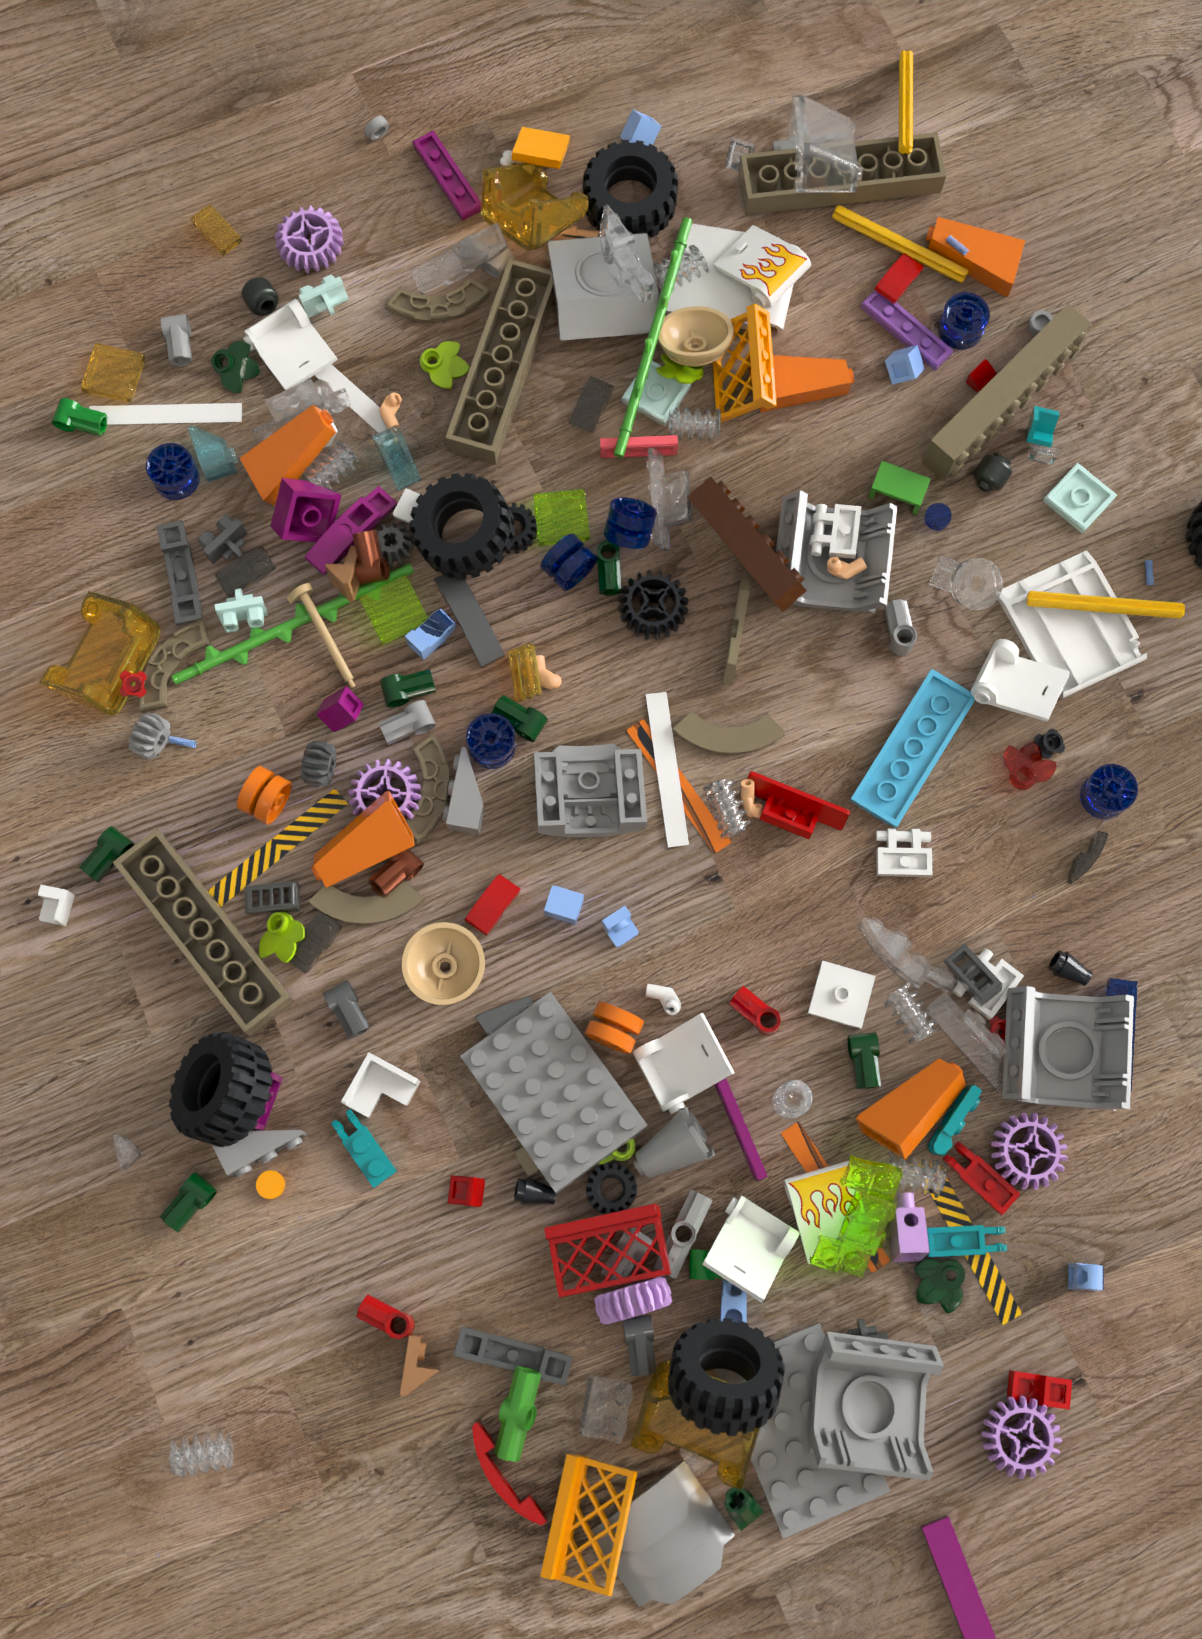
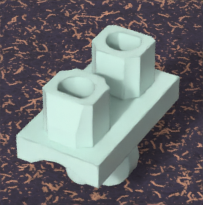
M333 275L326 276L321 281L322 285L315 288L309 285L300 288V295L298 296L308 318L326 310L331 316L335 314L334 306L349 300L340 276L337 278Z
M241 588L235 589V597L226 598L227 602L215 604L217 616L227 633L237 631L239 629L238 621L247 620L249 627H263L264 616H268L262 596L253 597V594L243 595Z

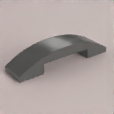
M180 520L157 525L160 546L164 553L171 588V602L175 623L180 625L203 620L197 576L184 522Z
M444 575L435 578V584L460 625L481 668L505 657L485 614L465 579H457L455 575L451 578Z
M461 1326L453 1355L515 1371V1368L518 1366L532 1368L541 1373V1380L566 1386L573 1356L463 1326Z

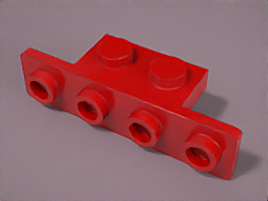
M750 771L747 779L754 781V796L767 801L759 820L809 840L817 821L840 831L843 830L850 814L849 810L756 772Z

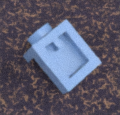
M626 906L602 920L603 929L617 948L636 937L639 933L631 921V913Z

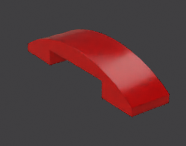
M477 1420L472 1425L474 1446L487 1479L498 1495L513 1510L526 1519L542 1526L547 1522L546 1515L530 1493L522 1500L519 1499L487 1453L496 1443L480 1420Z

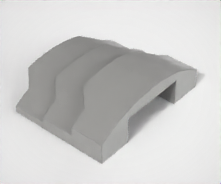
M612 743L595 746L559 745L552 752H534L538 833L560 837L586 838L621 835L646 829L647 811L641 749H620Z
M684 1459L663 1473L659 1481L631 1501L616 1574L639 1607L650 1600L673 1605L721 1569L723 1547L735 1536ZM618 1510L606 1516L611 1525L619 1520L620 1512ZM600 1520L590 1529L595 1537L606 1528ZM609 1534L597 1541L604 1556L612 1552L613 1542Z

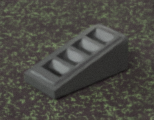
M297 881L244 887L245 914L300 911V885ZM278 891L279 904H274V892ZM284 891H289V903H284ZM263 892H268V905L263 906ZM252 893H258V906L253 907Z
M966 944L962 945L944 960L946 966L981 1006L1002 990V982ZM967 956L969 960L958 968L955 964ZM974 965L976 968L965 976L964 972ZM980 974L984 976L975 984L971 982ZM989 982L991 986L981 993L979 990Z
M529 996L480 1013L475 1018L489 1036L522 1011L531 1007L533 1001Z

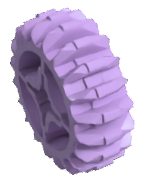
M310 205L306 211L301 206L298 213L291 210L290 218L283 216V224H278V232L275 233L276 248L281 259L286 261L289 267L295 266L298 272L304 268L305 272L309 274L312 268L318 273L321 266L328 269L329 261L336 263L335 255H341V247H343L344 243L343 233L338 221L332 217L330 212L324 213L321 207L314 211V208ZM308 234L310 235V239H311V243H312L311 245L309 244V241H308V237H307Z
M386 759L384 766H381L379 760H375V768H371L369 764H366L367 772L365 774L360 770L357 771L360 780L352 779L351 784L355 789L348 791L350 796L355 797L349 800L350 806L356 807L353 810L355 816L360 815L367 808L364 804V798L375 801L380 797V794H383V791H386L387 786L396 803L404 801L399 808L403 817L406 816L410 820L414 818L410 810H419V805L414 802L422 799V796L416 793L421 790V786L415 783L417 781L415 774L409 775L411 770L408 766L401 770L402 765L399 761L392 767L390 759ZM381 777L380 783L377 786L368 787L371 782ZM391 777L402 781L406 786L407 792H401L400 789L393 788Z
M1021 1113L1019 1120L1015 1116L1009 1117L1010 1125L1002 1122L1000 1127L1004 1133L1001 1131L994 1132V1136L1000 1139V1141H993L990 1144L991 1147L998 1148V1152L991 1153L990 1155L991 1158L999 1157L1000 1162L996 1163L994 1168L1000 1169L1003 1167L1005 1169L1001 1176L1005 1179L1011 1175L1009 1184L1015 1186L1020 1180V1188L1023 1190L1027 1189L1029 1183L1032 1190H1037L1039 1182L1043 1187L1049 1186L1048 1178L1056 1181L1058 1176L1054 1170L1063 1172L1065 1169L1063 1165L1059 1164V1161L1068 1160L1066 1155L1060 1154V1150L1068 1148L1066 1144L1059 1145L1058 1140L1064 1138L1063 1133L1057 1135L1053 1133L1058 1126L1052 1124L1046 1127L1048 1124L1047 1117H1043L1038 1123V1115L1036 1113L1031 1114L1029 1119L1026 1113ZM1028 1128L1027 1134L1024 1135L1023 1141L1020 1144L1009 1143L1017 1130ZM1036 1131L1045 1138L1049 1149H1045L1039 1144V1135L1036 1134ZM1029 1146L1030 1150L1040 1154L1029 1156L1027 1152L1020 1150V1148ZM1009 1153L1018 1157L1019 1167L1022 1168V1171H1019L1013 1165ZM1037 1159H1048L1047 1165L1041 1172L1030 1175L1031 1168H1034Z
M656 1277L597 1295L594 1299L595 1310L601 1323L610 1324L669 1306L672 1302V1293L666 1278Z
M1019 1396V1402L1016 1404L1013 1397H1007L1008 1407L1001 1401L997 1402L1000 1412L998 1413L990 1409L988 1413L994 1417L993 1421L991 1422L986 1419L983 1421L984 1425L990 1427V1431L981 1432L982 1437L990 1438V1441L983 1444V1448L986 1450L993 1449L987 1456L990 1461L998 1459L995 1467L998 1470L1006 1467V1475L1010 1477L1016 1471L1017 1477L1024 1479L1027 1471L1029 1477L1035 1478V1468L1043 1474L1046 1473V1467L1043 1463L1046 1462L1052 1466L1055 1464L1050 1455L1051 1453L1059 1455L1060 1450L1053 1446L1054 1443H1062V1438L1053 1435V1433L1060 1430V1426L1050 1425L1054 1421L1055 1415L1051 1413L1045 1415L1047 1406L1040 1405L1037 1408V1400L1033 1398L1027 1403L1024 1396ZM1024 1412L1023 1418H1019L1016 1425L1011 1427L1003 1425L1010 1416ZM1033 1417L1041 1426L1042 1441L1037 1439L1033 1433ZM1023 1430V1434L1033 1440V1443L1020 1441L1016 1436L1011 1435L1010 1431L1022 1433ZM1000 1433L1007 1436L1010 1441L1009 1451L1011 1454L1009 1458L1001 1447ZM1029 1448L1039 1449L1038 1453L1031 1459L1019 1462L1020 1456L1024 1457L1026 1450Z

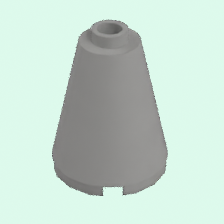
M685 1107L635 1154L637 1160L634 1161V1165L641 1176L646 1174L648 1178H652L709 1160L715 1156V1152L712 1146L706 1147L704 1142H706L708 1137L694 1114L692 1112L689 1113L688 1108Z

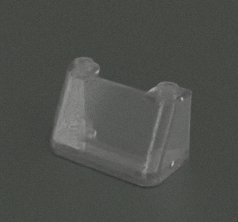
M793 95L791 103L789 140H794L795 170H797L795 192H856L857 182L862 181V166H858L854 142L855 123H851L850 117L804 95Z

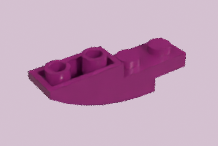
M377 486L365 498L361 496L330 526L305 555V559L324 576L327 573L325 564L339 563L348 555L350 546H355L352 534L372 530L396 508L397 502L380 486Z

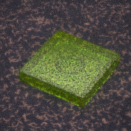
M584 489L533 494L539 546L590 540Z
M406 575L359 597L382 645L408 634L411 630H416L428 619Z

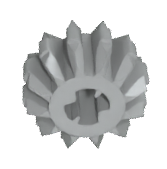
M147 712L145 715H141L131 730V736L128 739L129 749L144 759L152 760L158 757L161 751L165 749L168 736L171 734V730H169L170 723L155 713Z

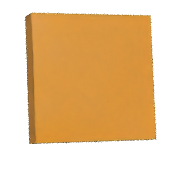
M522 127L512 151V160L560 169L569 146L570 135Z

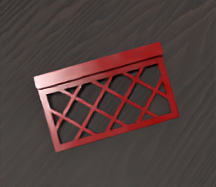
M650 1204L545 1227L544 1231L546 1239L549 1241L558 1297L563 1298L670 1275L671 1269L660 1219L662 1217L660 1206ZM654 1224L656 1237L651 1245H649L637 1236L644 1226ZM637 1228L634 1234L628 1229ZM619 1231H624L631 1236L623 1251L610 1243L615 1233ZM609 1234L606 1240L600 1235ZM596 1237L603 1242L595 1257L582 1249L588 1238ZM635 1239L648 1248L640 1262L626 1254ZM582 1240L579 1245L573 1241ZM657 1242L660 1252L654 1248ZM569 1243L576 1248L567 1263L559 1258L557 1245ZM607 1246L620 1254L612 1268L599 1260ZM652 1251L661 1257L662 1270L652 1272L643 1266ZM580 1252L592 1259L584 1274L571 1266ZM624 1257L637 1265L632 1275L625 1278L615 1272ZM560 1263L565 1266L564 1269L562 1270V1272H561ZM596 1263L609 1271L604 1281L597 1284L588 1278ZM570 1269L580 1276L581 1279L575 1288L565 1290L563 1278ZM640 1269H643L645 1272H647L637 1275ZM612 1275H615L619 1278L609 1281ZM585 1280L591 1284L582 1287Z

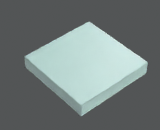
M651 361L648 379L645 382L637 411L665 427L690 390L691 384L678 383L676 379H667L660 376L656 372V368L662 366ZM635 379L621 398V402L626 405L629 403Z
M1077 462L1049 492L1043 502L1083 534L1116 498L1117 494Z

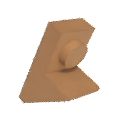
M350 546L348 555L344 557L343 564H325L330 582L349 602H355L361 584L356 576L358 558L355 546Z
M409 1335L400 1396L408 1395L441 1370L440 1368L419 1365V1360L424 1361L427 1348V1343H422V1335Z

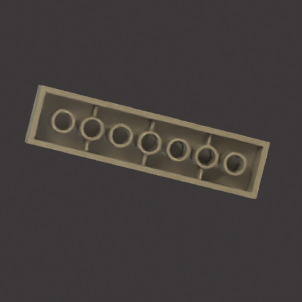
M938 132L913 135V147L910 154L899 153V137L741 154L738 173L745 215L941 193L946 179V172Z
M513 259L508 260L445 437L449 452L497 465L555 298L551 270Z
M1067 304L931 439L922 463L944 482L951 475L956 477L965 465L963 463L968 458L973 460L982 448L980 446L985 441L990 443L999 431L997 429L1002 424L1007 426L1016 414L1014 412L1018 408L1024 409L1032 400L1031 395L1035 391L1041 392L1048 384V378L1052 374L1057 376L1066 364L1064 362L1068 358L1074 359L1082 349L1081 345L1089 336L1087 331L1091 322L1071 305Z
M155 829L113 861L117 869L244 1033L252 1036L295 1002L160 830Z

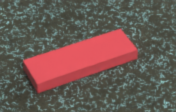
M678 436L629 437L624 457L677 455ZM600 438V458H618L613 455L618 438Z

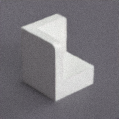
M405 488L393 512V516L406 523L413 520L410 514L412 508L418 506L416 499L420 494Z
M40 885L38 896L43 898L44 902L39 920L66 926L75 895L65 889Z

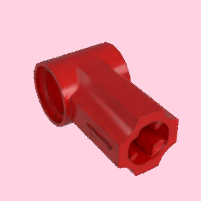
M744 985L728 1003L729 1006L754 1025L761 1034L770 1036L779 1030L781 1024L779 1012L769 1007ZM765 1015H771L775 1018L776 1024L772 1028H765L760 1020Z
M369 1294L361 1302L356 1318L387 1333L394 1339L407 1338L413 1333L415 1328L414 1319L410 1314L402 1312ZM398 1317H402L406 1321V1330L401 1334H398L393 1327L394 1321Z

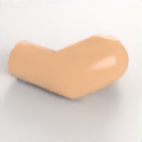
M395 392L390 393L384 399L379 410L389 432H394L400 427L395 415L400 407L402 398Z
M831 557L827 561L828 571L833 576L842 579H849L867 569L862 557L851 563L841 561L838 557Z
M541 655L532 657L535 682L549 690L559 688L561 677L546 670L545 657Z
M744 779L741 782V800L745 814L751 819L753 817L760 818L763 805L760 803L754 804V781L752 779Z

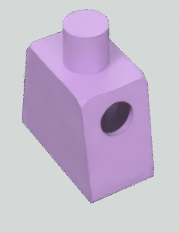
M898 1193V1208H895L890 1214L892 1262H921L929 1253L925 1211L923 1207H915L914 1193ZM904 1221H907L911 1227L906 1225Z

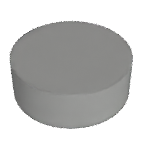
M377 116L366 125L364 133L370 140H377L388 131L389 123L383 116Z
M1046 311L1034 312L1027 324L1029 332L1036 336L1053 319V316Z

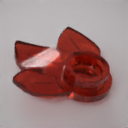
M1034 741L1026 744L1020 751L1008 745L1003 755L1004 764L1010 771L1009 780L1019 790H1027L1035 782H1046L1052 777L1057 767V762L1042 760L1041 749ZM1018 774H1024L1026 781H1021L1018 778Z

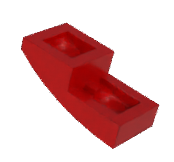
M904 253L887 271L874 290L895 304L905 294L909 285L921 274L924 266Z
M498 874L475 903L464 921L487 936L502 918L505 910L519 895L521 889Z
M1009 1370L1007 1397H1013L1016 1402H1019V1396H1024L1027 1403L1033 1398L1037 1400V1405L1070 1410L1071 1379Z

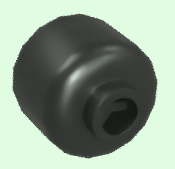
M263 277L252 278L242 288V300L253 314L264 316L271 314L276 309L279 296L267 279Z
M994 452L993 455H985L973 472L977 480L976 486L987 493L990 490L1000 491L1012 475L1011 462L997 452Z

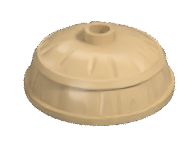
M701 306L681 308L664 317L658 343L663 348L664 353L678 364L693 367L708 365L718 360L726 352L728 345L733 339V324L725 314L713 308Z
M434 923L422 928L409 940L402 956V972L408 987L418 998L434 1005H452L463 1001L478 988L485 971V956L480 942L468 929L454 923ZM442 964H450V970L448 972H442Z

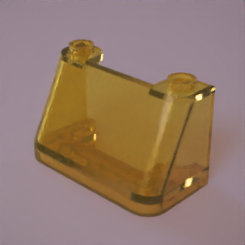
M522 163L483 169L481 211L484 220L527 251L539 249L583 218L588 210V196L579 191L571 193L570 197L559 199L546 191L548 183L547 173L539 165Z
M88 591L81 605V615L89 623L86 632L67 667L64 668L57 664L49 666L39 684L96 711L113 716L120 712L128 696L124 697L119 692V689L122 687V680L119 677L120 673L124 670L129 671V673H137L143 670L159 639L160 627L156 621L134 604ZM132 681V682L130 683V685H131V686H134V685H135V682Z
M671 1361L660 1362L645 1390L631 1447L651 1454L659 1452L664 1443L718 1464V1478L727 1486L742 1489L762 1427L758 1429L754 1427L753 1432L744 1435L742 1432H738L736 1436H727V1433L722 1432L716 1435L712 1434L709 1429L704 1428L701 1430L695 1427L692 1420L688 1422L681 1415V1409L677 1410L671 1401L672 1397L668 1392V1375ZM712 1377V1378H714V1379H716V1380H718V1381H721V1382H724V1383H728V1382H725V1381L720 1380V1379H718V1378Z

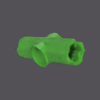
M521 1366L515 1368L509 1396L504 1399L499 1410V1421L502 1424L494 1452L497 1458L505 1461H520L527 1431L532 1428L537 1414L534 1402L541 1378V1373L537 1370Z

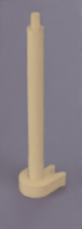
M310 583L298 586L287 596L289 603L293 604L297 600H302L344 681L348 682L351 689L354 688V678L310 598L313 592Z

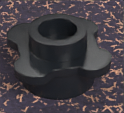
M1055 729L1048 730L1044 735L1038 734L1034 738L1035 744L1039 745L1041 749V756L1045 759L1051 758L1052 754H1060L1065 750L1063 738Z

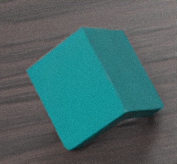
M1034 406L1026 428V442L1052 447L1053 433L1059 418V411Z

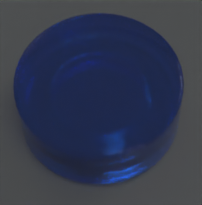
M934 503L928 507L924 520L929 528L937 531L943 530L949 525L952 513L945 504Z

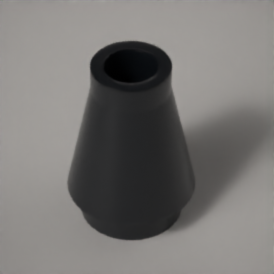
M1057 951L1049 963V970L1053 971V975L1077 982L1083 986L1087 985L1092 977V971L1084 967L1068 951Z
M518 1178L514 1201L520 1202V1205H554L557 1194L552 1187L531 1178Z

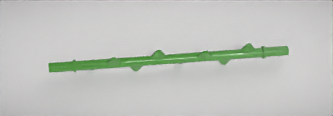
M687 217L682 219L677 239L674 241L675 246L674 250L671 251V260L648 338L645 340L644 352L622 427L619 428L620 434L613 454L618 458L624 457L629 436L633 432L631 429L645 382L648 379V371L670 296L674 291V283L682 255L687 247L686 242L692 225V220Z
M408 563L391 571L387 581L360 586L355 600L365 595L375 601L380 600L382 587L391 586V583L414 573L411 564ZM339 592V597L317 606L316 609L320 616L333 623L337 621V609L351 602ZM301 603L296 604L294 618L267 631H263L259 627H251L250 639L222 652L209 645L206 647L205 660L199 663L195 662V665L175 673L171 677L177 685L198 674L202 675L203 672L232 658L245 665L248 661L249 650L277 637L286 643H290L292 630L312 621L304 605Z

